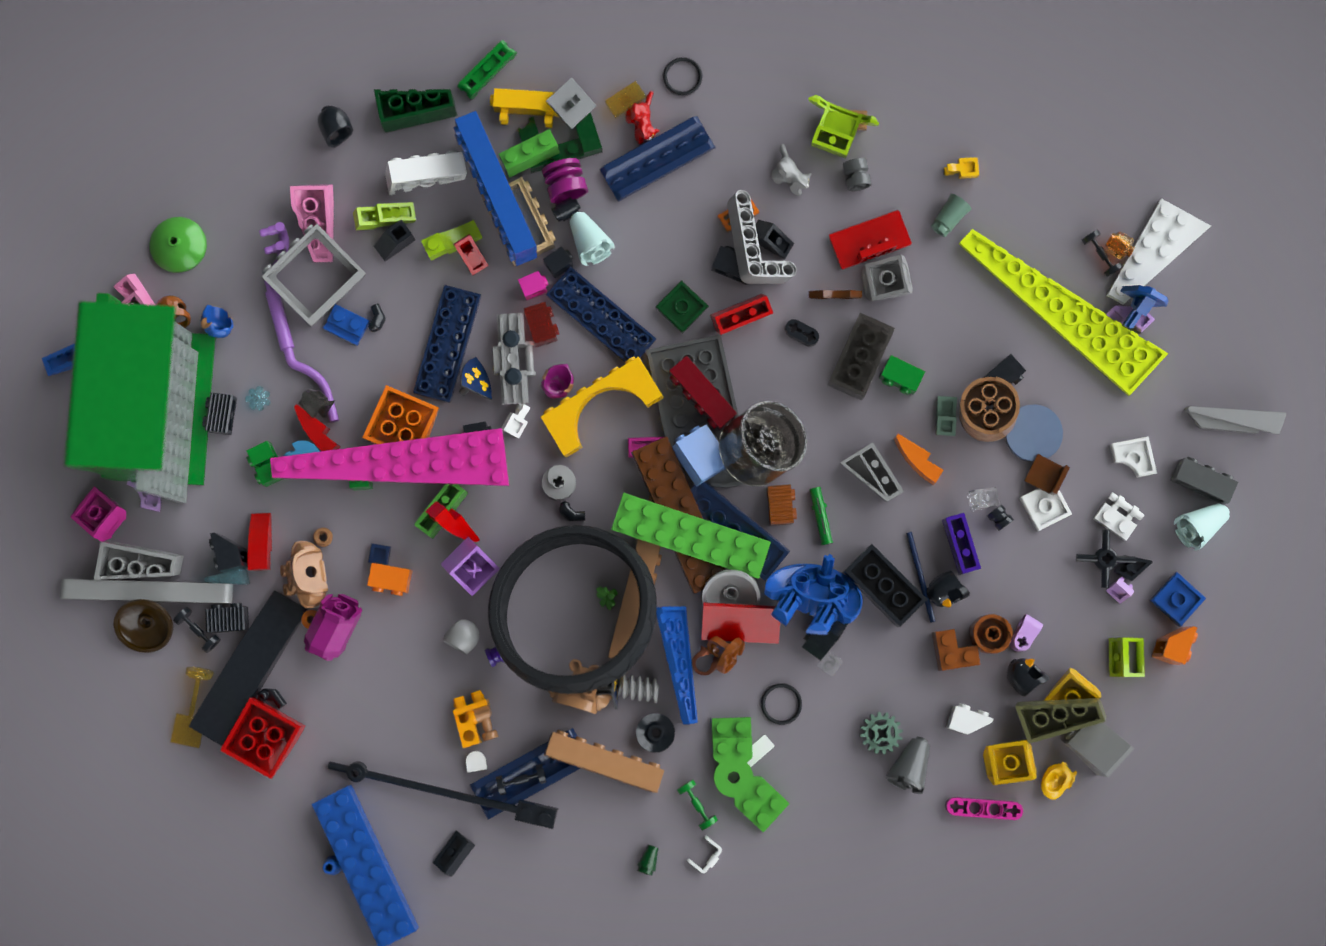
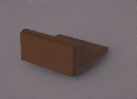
M1037 454L1024 481L1054 496L1058 493L1070 467L1067 465L1061 466Z

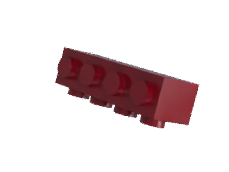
M685 356L669 370L671 382L683 389L682 394L687 400L692 399L696 404L694 406L701 415L704 413L707 416V422L713 429L717 428L720 431L737 416V412L688 356Z

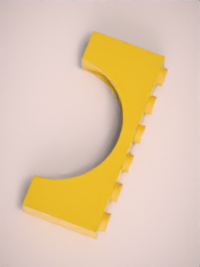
M639 356L637 358H629L621 368H613L606 377L595 379L590 387L579 389L576 391L577 395L572 398L566 397L560 401L559 406L555 408L550 407L543 412L544 415L541 416V419L566 458L583 448L578 437L579 417L585 405L598 394L611 390L626 391L640 398L648 408L664 398Z

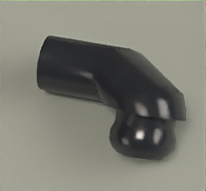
M374 304L370 307L374 317L371 323H369L368 328L372 332L379 331L386 319L379 304Z
M567 501L560 504L559 511L568 521H585V511H574Z
M265 688L257 695L260 701H274L279 709L287 704L277 689Z

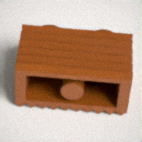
M791 484L767 486L770 526L793 524L794 520L797 519L796 508H793L792 501L795 500V489H791Z

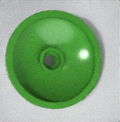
M169 218L161 222L153 231L149 244L150 253L154 261L164 270L173 273L186 272L195 268L202 261L207 249L206 236L201 227L188 218ZM173 239H177L175 244H172Z

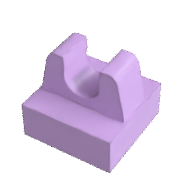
M1124 577L1119 578L1106 589V592L1120 604L1134 593L1133 586L1131 584L1128 586L1124 582Z

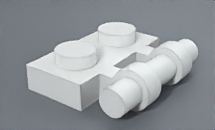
M1112 492L1108 499L1114 502L1112 506L1103 503L1093 519L1123 541H1127L1137 526L1131 521L1132 518L1135 517L1141 520L1144 514L1135 505L1132 506L1127 503L1124 497L1121 495L1117 496ZM1121 507L1128 513L1124 516L1117 509Z

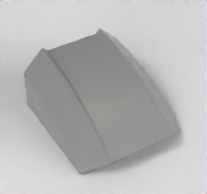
M903 255L863 265L861 276L865 296L870 301L912 294L913 287L908 264Z

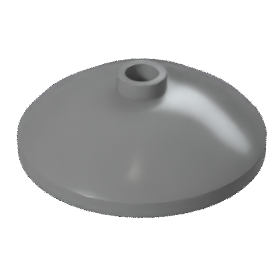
M724 570L708 579L703 588L702 602L759 605L760 589L756 581L747 573L739 570Z

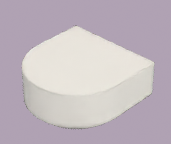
M473 751L468 754L466 758L467 773L487 769L486 757L482 752Z

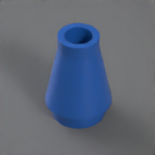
M331 855L325 859L323 871L326 874L337 875L341 872L342 868L336 855ZM329 864L333 866V869H329Z

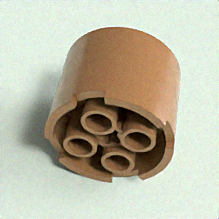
M985 377L976 379L967 386L961 398L959 418L963 429L971 437L979 441L993 442L1004 438L1015 426L1019 414L1020 402L1018 393L1009 382L1002 378ZM992 404L993 410L989 409L987 411L986 405L990 406Z

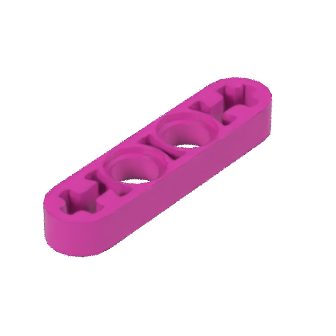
M951 797L945 804L947 812L955 816L1018 820L1023 815L1022 806L1013 801ZM954 801H956L957 804L964 805L963 801H966V813H963L964 809L957 808L956 812H954L950 808V804H954ZM973 802H977L980 806L977 813H971L969 810V806ZM991 804L999 806V812L996 815H992L989 812ZM1013 805H1015V808L1018 809V813H1015L1014 816L1010 812H1004L1005 816H1002L1004 808L1012 809Z

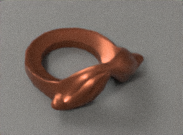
M701 645V650L692 658V666L696 673L706 676L716 670L719 659L714 656L710 669L705 672L700 671L696 667V660L699 657L712 654L707 647Z

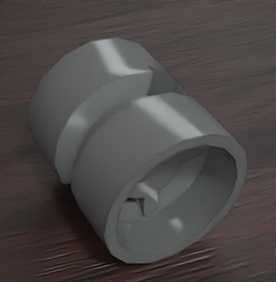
M866 158L851 159L843 163L844 174L848 176L846 178L848 191H859L872 185L870 174L866 173L868 171Z

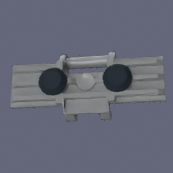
M524 313L497 314L498 346L492 347L494 360L493 375L500 374L502 405L529 403L527 377H535L536 372L534 371L533 362L534 342L525 341ZM519 348H525L526 370H520Z

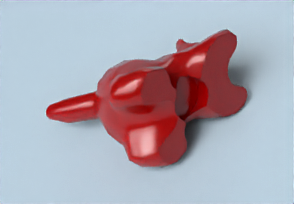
M653 91L647 94L645 102L634 103L625 115L627 123L635 125V139L639 145L643 143V139L650 141L659 132V129L653 128L650 123V104L654 94Z

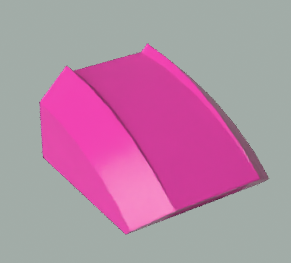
M94 486L70 517L92 537L103 542L112 538L117 528L126 520V510Z

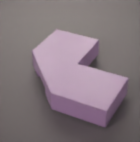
M1115 305L1106 315L1123 324L1133 308L1131 306ZM1149 313L1147 316L1142 315L1134 328L1139 333H1142L1155 319Z

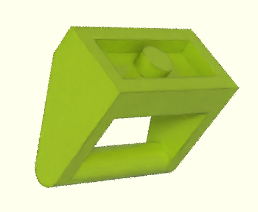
M1109 638L1110 677H1145L1144 638ZM1129 642H1136L1137 673H1129Z

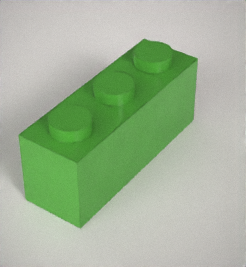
M548 129L499 153V157L510 178L559 154L560 151L553 134Z
M445 484L425 511L435 501L443 505L448 511L451 508L456 510L468 493L458 484ZM424 511L414 525L434 539L442 526L432 520Z

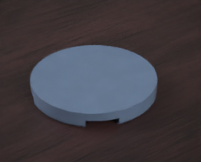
M1036 404L1023 406L1019 410L1015 426L1005 436L1006 443L1011 452L1022 460L1034 461L1037 454L1049 458L1056 453L1062 443V424L1057 415L1045 406Z

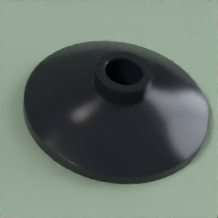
M652 713L640 720L636 729V737L642 748L649 752L658 753L671 746L675 738V728L667 716ZM653 729L659 730L658 736L652 735Z

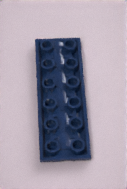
M694 116L604 165L600 172L619 202L716 147L698 116Z
M572 267L563 274L546 294L550 300L624 362L631 357L637 358L639 356L641 358L646 350L657 340Z
M444 285L413 393L448 403L451 402L481 300V294Z
M573 728L566 731L569 738L575 739L577 736ZM546 742L470 784V787L475 796L516 805L520 799L525 800L581 768L544 756L548 744ZM542 763L547 783L540 784L538 777L532 778L526 783L506 786L507 794L500 795L496 776L502 775L504 782L511 781L517 776L537 773L536 765ZM480 805L487 819L503 812V810Z

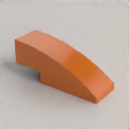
M897 434L894 441L906 462L923 479L934 485L942 474L943 469L927 460L931 454L930 452L902 435Z

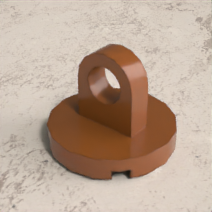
M716 636L708 641V650L719 659L716 668L722 674L728 673L737 663V655H742L745 642L740 638L734 639L730 644Z

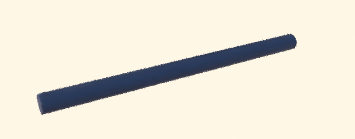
M909 532L906 534L922 594L928 599L927 587L913 534ZM928 599L925 605L930 623L936 622L931 602Z

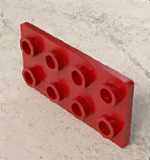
M899 210L829 235L842 270L912 244Z

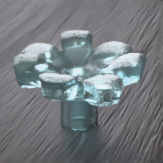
M257 386L256 390L251 388L249 390L250 396L245 397L246 402H250L249 407L252 410H255L257 407L259 411H262L264 409L263 405L269 406L271 403L269 399H266L270 396V392L263 391L262 386Z

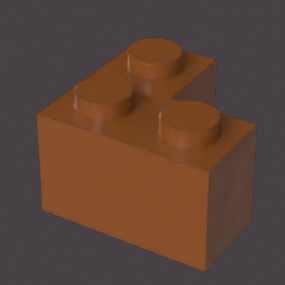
M955 629L932 632L938 671L981 665L977 645L958 648Z

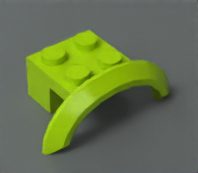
M818 95L808 98L812 104L824 110L811 142L813 147L846 159L859 124L879 126V122L874 116L863 115L844 109L824 100Z

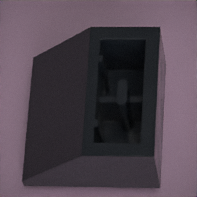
M214 532L210 533L211 539H209V544L215 552L213 561L216 569L228 574L248 569V551L246 548L223 535Z

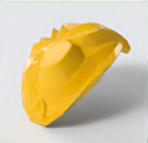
M1065 762L1050 766L1041 780L1043 794L1050 800L1059 798L1066 789L1072 787L1077 771L1072 772Z

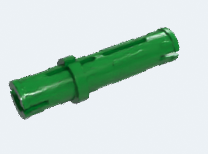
M821 487L809 489L813 503L811 508L815 512L821 545L831 544L833 541L825 509L827 504L824 503ZM817 498H818V500H819L820 509H821V514H820V512H819L818 503H817ZM821 518H823L826 534H824Z

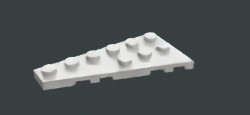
M1160 199L1106 296L1122 305L1125 304L1131 297L1120 292L1122 286H1145L1211 226L1171 203Z

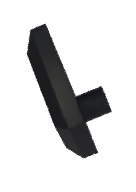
M1136 557V564L1118 563L1114 572L1129 581H1133L1153 561Z

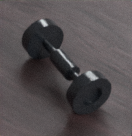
M1097 229L1084 237L1082 242L1086 245L1092 241L1102 261L1105 260L1110 267L1104 272L1106 277H1109L1123 266L1120 262L1114 266L1112 265L1104 248L1099 246L1095 238L1101 235Z
M185 607L174 617L173 621L177 625L185 621L198 637H202L206 641L202 649L206 653L210 652L221 639L217 635L208 639L204 635V631L196 623H192L188 619L192 611Z
M542 763L536 765L537 773L517 776L511 781L504 782L502 775L496 776L500 795L507 794L506 786L526 783L532 778L538 777L540 784L547 783Z

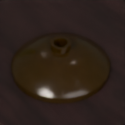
M136 599L129 601L118 609L114 617L113 626L116 636L125 646L137 652L150 653L158 651L167 645L173 634V622L169 613L162 606L150 600Z

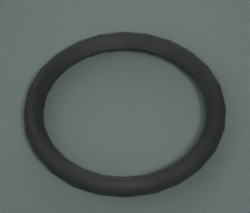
M684 57L676 58L668 63L663 73L666 87L672 93L683 96L694 93L701 85L703 76L700 66L692 59ZM681 61L694 65L699 75L695 87L685 92L673 89L667 80V73L670 67Z
M779 683L765 691L761 700V708L769 721L778 725H785L795 721L801 713L802 699L794 687ZM779 687L791 690L798 700V709L795 715L785 721L772 718L765 707L768 694Z

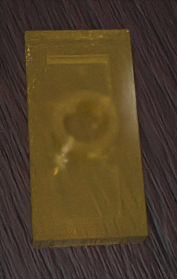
M635 81L605 100V104L616 118L631 108L634 103L638 104L644 100L646 95Z

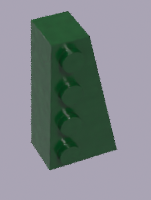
M374 89L380 123L385 133L458 116L451 89H426V91H416V89H409V91H398L397 89L381 91L380 89Z

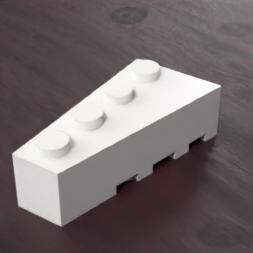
M449 151L441 155L431 153L425 157L415 155L409 157V159L402 160L401 158H393L388 161L385 171L389 195L396 194L395 190L404 189L405 192L412 191L413 188L419 185L423 188L431 187L438 181L439 184H446L465 180L467 175L464 156L462 152Z

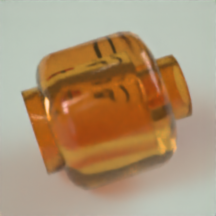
M1121 231L1116 234L1112 233L1105 245L1107 252L1120 260L1126 256L1130 257L1135 249L1132 246L1134 239Z

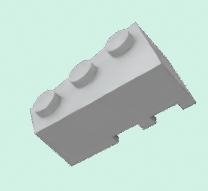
M874 443L869 444L840 462L887 502L904 492Z

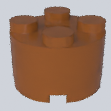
M989 614L977 618L972 623L969 636L973 646L977 645L978 651L993 654L1007 649L1011 642L1013 631L1010 623L1005 618ZM989 631H994L992 637H988Z

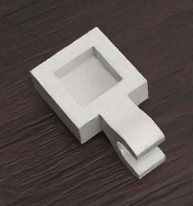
M518 404L515 414L509 413L502 429L519 439L528 423L524 418L529 412L530 407L525 404Z

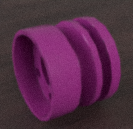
M561 159L548 164L542 169L545 184L550 185L547 191L551 203L557 204L569 197L579 199L588 193L585 178L580 177L583 172L582 168H580L579 159Z

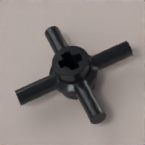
M1102 530V548L1097 550L1095 555L1076 554V562H1094L1102 570L1101 588H1109L1110 570L1117 563L1136 564V556H1117L1116 552L1110 548V530ZM1107 554L1110 561L1105 564V561H1102V557Z

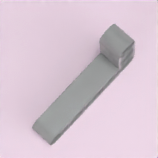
M745 190L737 191L728 200L727 207L741 280L747 284L786 283L796 275V266L790 261H762L751 197Z

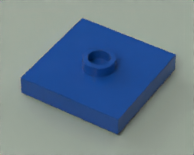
M1175 572L1150 601L1177 626L1181 627L1203 603L1206 597L1178 572Z

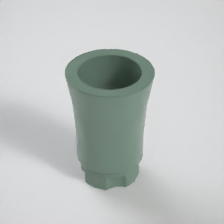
M951 193L931 227L937 234L946 237L972 208L965 200Z

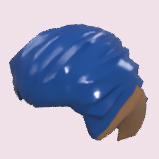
M207 305L204 308L200 320L202 329L211 337H227L234 327L233 318L229 317L228 312L222 308Z

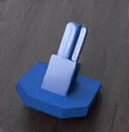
M1122 286L1120 292L1133 298L1131 303L1133 309L1123 324L1130 329L1134 328L1141 316H1147L1152 307H1167L1168 298L1150 286Z

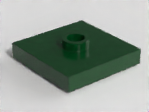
M682 280L655 306L682 334L709 307Z

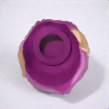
M568 364L554 365L546 369L542 376L541 387L545 395L551 399L566 397L573 388L574 377Z

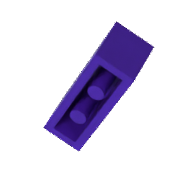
M965 513L944 518L942 522L958 575L981 569Z

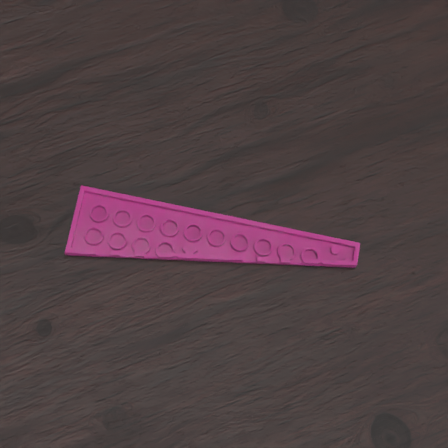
M502 428L270 458L273 478L509 486Z

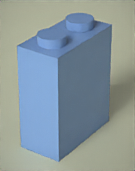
M707 424L701 428L699 425L694 427L686 437L684 434L674 440L675 444L672 446L677 459L696 487L720 473L732 463Z

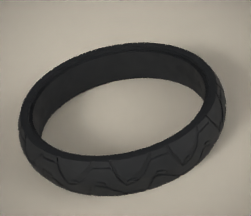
M583 525L561 526L546 530L525 541L502 565L490 593L488 604L489 628L499 655L505 664L525 682L542 690L555 693H585L600 689L619 679L642 656L654 631L657 596L647 565L636 550L627 542L608 531L596 527ZM583 544L606 549L617 555L630 567L639 591L637 622L625 646L610 661L601 667L583 674L554 675L537 670L527 664L513 646L507 624L508 603L518 578L537 558L562 546Z

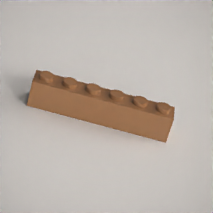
M557 730L556 733H551L544 756L652 793L658 792L664 770L660 769L661 765L649 762V765L642 763L641 758L632 755L630 758L623 756L624 752L612 749V752L604 750V745L594 743V745L587 744V740L581 737L569 738L567 737L568 733Z

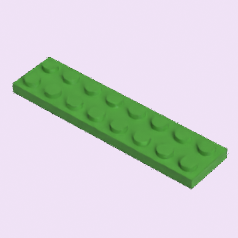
M627 493L622 494L611 527L613 531L730 570H739L757 579L760 577L771 544L770 541Z

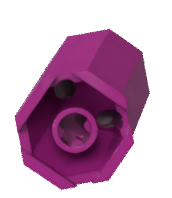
M328 594L321 601L319 609L305 634V650L326 661H332L334 658L339 657L345 651L346 645L361 617L362 608H358V601L345 594H338V597Z

